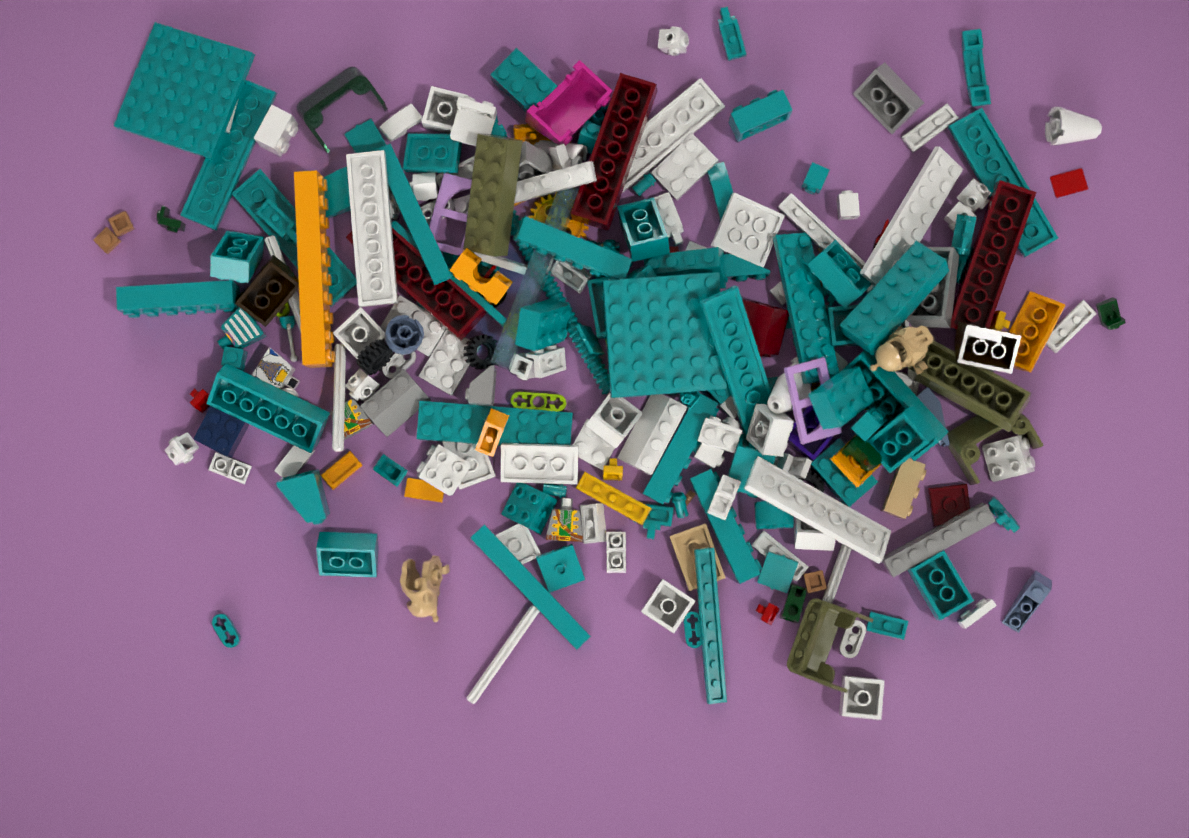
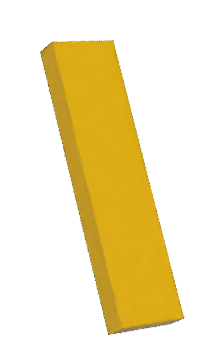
M587 472L583 473L576 486L577 490L640 525H643L652 509Z

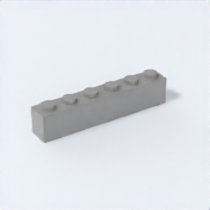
M981 502L884 555L882 562L889 575L895 577L996 522L987 504Z

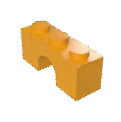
M466 248L449 271L458 280L466 282L470 289L481 293L485 300L497 305L513 282L499 271L492 278L486 279L481 277L477 268L482 259Z

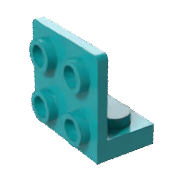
M516 483L501 515L541 534L558 500L525 483Z

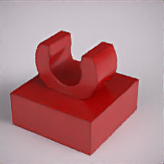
M195 388L190 392L193 399L189 403L203 413L210 406L206 404L210 394L204 389L198 392Z
M771 603L768 604L767 608L759 604L755 611L762 614L760 620L772 625L780 608Z

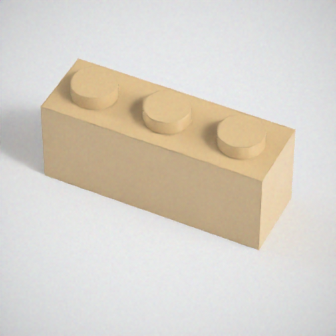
M909 458L897 467L881 509L882 512L900 519H906L907 516L911 515L913 510L912 500L917 498L920 491L918 484L920 480H924L927 472L924 469L925 464Z

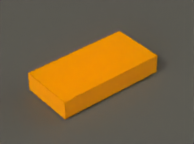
M349 451L321 476L334 490L363 465Z
M407 478L404 497L443 503L444 492L424 480Z

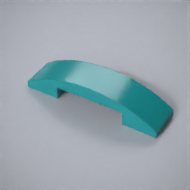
M981 29L962 31L963 65L971 107L991 104L989 85L986 83Z
M724 162L716 163L707 172L720 219L719 223L733 193Z

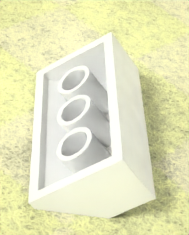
M662 394L650 395L642 410L643 414L634 425L617 459L651 476L687 406Z

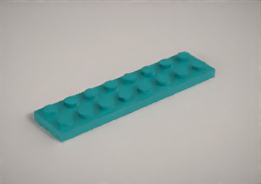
M245 80L238 98L230 133H224L215 159L205 158L180 216L217 231L232 197L231 193L235 190L256 143L254 136L277 95L275 91Z
M983 108L978 109L948 127L979 182L984 184L991 192L988 196L989 199L996 182L999 180L1030 190ZM1034 199L1018 244V249L1024 258L1058 239L1057 234L1036 199Z
M259 169L231 194L268 236H275L279 248L298 269L297 244L291 238L288 242L283 239L256 213L269 198L296 224V209L264 172ZM327 248V255H330L331 267H328V274H331L332 285L329 286V293L332 294L333 304L330 305L332 307L357 286V280L331 248Z
M807 233L775 235L772 238L798 362L800 364L825 357L829 377L832 378L839 372L835 349L832 346L830 326L820 279L811 273L807 265L815 258L811 237ZM817 368L801 372L803 384L820 382Z
M734 285L700 302L744 436L746 437L756 404L768 405L767 402L771 389L739 288Z
M419 401L416 440L477 444L492 408L509 415L498 446H501V443L571 445L573 412Z

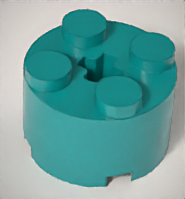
M767 501L754 502L756 529L794 528V516Z

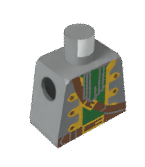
M345 398L344 440L374 425L373 421L361 409L359 403L354 398L349 401ZM332 409V410H330V414H331V417H332V420H333V409Z
M561 498V509L552 510L546 540L583 542L580 511L572 510L573 499Z

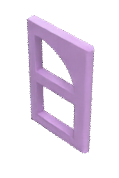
M444 173L429 224L435 240L442 216L467 223L468 214L445 209V206L456 193L471 189L472 180ZM465 234L461 248L437 242L440 251L460 256L464 251Z
M825 357L784 368L801 444L842 433L841 427L823 430L821 424H819L816 429L807 434L801 408L811 406L812 403L810 398L799 400L793 374L817 368L820 384L822 385L830 379Z

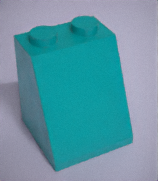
M744 434L740 435L727 476L741 482L737 493L742 492L746 493L749 497L757 498L758 496L744 489L754 461L759 456L773 464L776 456L761 454L746 440Z
M319 469L283 477L276 482L277 487L306 523L312 522L313 525L323 523L330 514Z

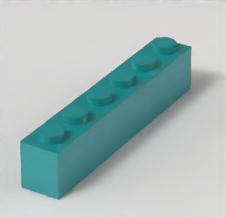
M526 216L521 218L514 240L518 241V245L521 247H533L539 254L546 256L548 253L553 255V259L564 263L568 261L572 263L571 266L580 270L583 268L588 269L590 274L597 277L603 275L608 277L607 280L626 279L632 262L631 258Z
M699 393L701 398L698 403L686 413L643 492V495L661 505L664 502L669 503L673 495L670 492L674 485L678 486L683 477L680 475L682 469L687 470L692 461L689 458L692 451L696 453L701 444V442H698V438L705 418L709 419L710 416L716 417L719 411L716 408L718 403Z
M710 469L690 478L693 489L738 584L760 575L759 570L762 567L758 559L754 560L751 554L754 550L750 542H746L743 537L745 531L741 523L737 524L735 520L737 514L733 506L730 507L725 520L707 513L720 482L717 472H712Z

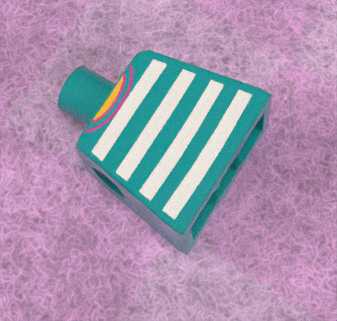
M239 307L221 325V329L226 335L217 342L223 350L225 346L229 347L232 344L235 348L244 349L267 337V335L255 319Z

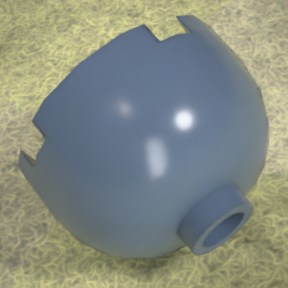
M407 315L396 316L391 319L386 327L385 342L389 349L397 354H411L422 344L424 338L423 327L419 321L413 320Z

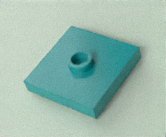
M573 544L536 556L549 593L585 580Z

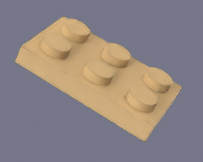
M706 523L669 536L689 591L697 588L694 549L714 547ZM715 550L717 581L724 579L725 575Z

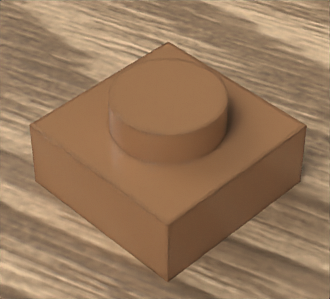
M126 211L108 219L117 237L135 229Z
M108 227L93 239L106 254H109L122 242Z
M823 570L803 574L807 593L827 589Z

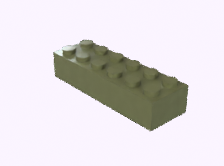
M477 134L464 250L468 248L472 252L493 257L508 256L522 140L492 134Z
M934 340L927 347L928 351L922 360L928 368L919 375L915 373L913 366L908 368V377L929 387L931 390L1008 432L1011 431L1030 401L1031 392L988 369L957 363L955 352Z

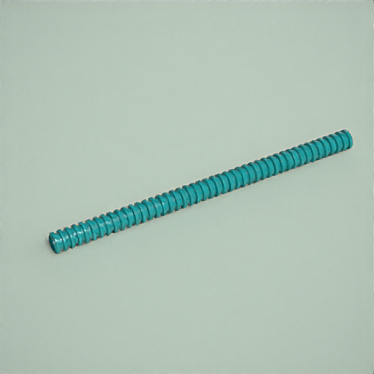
M513 210L510 233L514 237L521 221L519 220V215H516V210ZM519 246V251L523 252L522 256L526 257L525 261L529 262L528 266H531V271H534V277L537 276V282H540V287H543L542 291L546 292L545 296L549 297V299L570 304L566 302L567 298L563 297L564 293L560 292L561 288L557 286V281H554L555 277L551 276L552 272L548 271L549 267L542 260L543 256H540L533 247L524 248ZM570 307L567 333L573 339L572 343L576 344L575 348L579 349L578 353H581V358H584V364L587 363V369L591 370L590 374L594 375L593 379H596L595 383L599 384V390L602 389V395L610 393L608 369L604 368L605 364L601 363L602 359H599V355L590 354L576 327L581 322L578 323L579 319L575 317L576 314L572 312L573 309Z

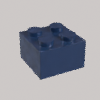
M210 406L193 439L226 457L232 458L250 424Z

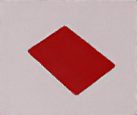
M1082 168L1050 177L1056 198L1088 190Z

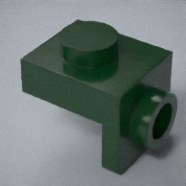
M162 205L161 210L157 212L156 220L161 227L167 228L166 231L172 233L184 232L186 224L180 220L168 218L170 209Z
M1114 297L1096 304L1100 323L1108 330L1117 329L1120 325L1126 323L1125 319L1120 315L1117 299Z

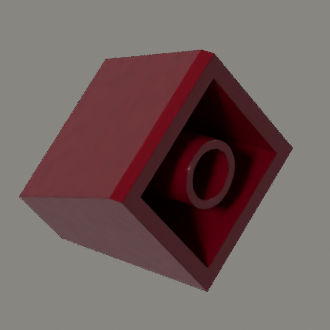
M742 299L760 357L779 355L789 317L788 310L758 301Z

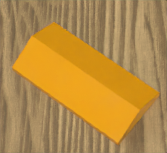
M1029 292L1009 331L1021 336L1013 368L1032 372L1066 306L1065 304L1035 292Z

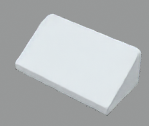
M565 144L549 148L555 170L571 167Z
M556 260L550 269L552 274L580 294L587 285V280H590L593 275L584 268L580 270L572 267V263L568 261L563 263Z
M603 503L581 505L583 543L606 542Z

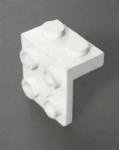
M458 97L456 104L458 110L450 137L454 141L476 146L477 134L492 133L497 116L496 107H493L494 104L486 101L482 103L475 102V99L472 97Z
M1025 434L983 445L982 450L990 478L993 482L1035 471V460L1030 455V443L1028 438H1025Z
M436 443L435 446L431 445L426 453L428 457L425 462L421 461L418 465L416 476L451 496L470 468V463Z

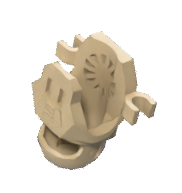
M900 325L889 336V340L877 348L875 354L877 364L871 365L870 370L876 371L878 367H881L886 371L894 372L913 366L917 375L921 374L928 368L922 360L928 351L927 347L933 343L932 334L927 327L922 325L917 328L908 326L903 329Z
M432 556L430 560L423 563L422 577H420L416 569L415 561L407 559L403 562L400 579L402 591L411 600L407 602V608L410 613L416 617L432 616L434 622L439 621L437 606L440 594L439 587L443 579L442 575L450 572L449 564L442 566L439 556Z

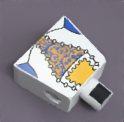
M270 347L252 376L281 390L285 386L295 390L300 383V380L292 376L295 368Z

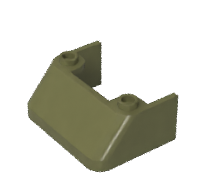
M1022 413L1011 429L1012 432L1017 435L1025 434L1033 449L1044 446L1029 419ZM979 415L947 433L950 443L948 448L970 485L980 483L971 467L980 458V450L976 444L1002 429Z
M818 598L810 600L787 660L788 670L832 689L847 693L848 689L833 683L835 670L832 666L826 664L827 657L838 627L843 629L851 628L856 617L869 622H873V619Z

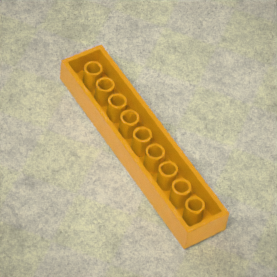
M317 170L294 172L302 365L308 368L333 367L332 362H335V352L332 351L331 343H334V334L331 332V324H333L334 319L333 313H330V305L333 304L332 294L329 293L332 278L331 274H328V267H331L330 255H327V248H330V238L326 234V229H329V219L326 217L325 210H328V199L325 198V191L328 188L327 180H324V177Z

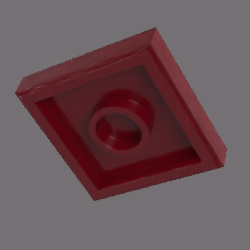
M967 484L928 488L933 527L939 526L970 509Z

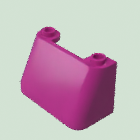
M580 60L573 66L575 71L567 74L565 80L541 103L538 102L536 106L533 104L526 113L525 122L557 145L565 144L566 146L573 139L572 135L602 106L605 108L611 100L610 97L613 90Z

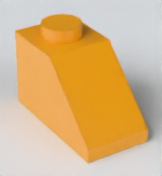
M491 408L477 443L476 451L491 457L494 456L509 415Z

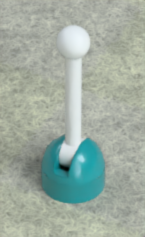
M295 317L279 318L280 325L288 333L291 350L290 360L296 362L298 357L295 355L291 329L295 326Z

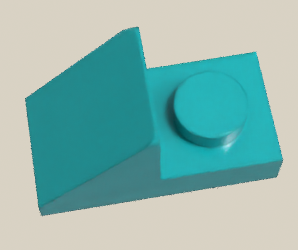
M385 454L381 456L373 468L375 472L396 487H398L408 472L407 469Z

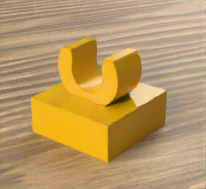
M1000 310L995 311L989 328L997 330L1009 329L1010 321L1005 319L1006 313Z
M610 458L609 466L604 465L603 480L622 481L623 466H617V458Z

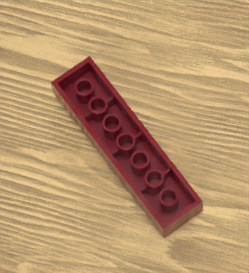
M620 73L589 160L593 162L597 181L580 185L570 213L572 220L609 231L657 94L656 83Z
M1002 180L996 182L953 304L951 327L949 329L957 331L959 322L990 327L1037 192Z
M392 228L397 285L462 341L487 314L485 309L451 279L434 285L419 251ZM351 231L346 236V239L354 246L353 232Z

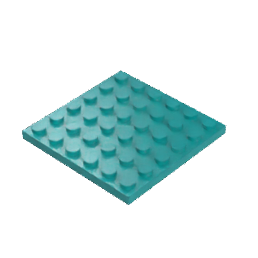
M155 22L113 126L117 129L214 160L255 54Z
M719 272L602 281L611 398L727 389L726 378L700 302L720 292Z

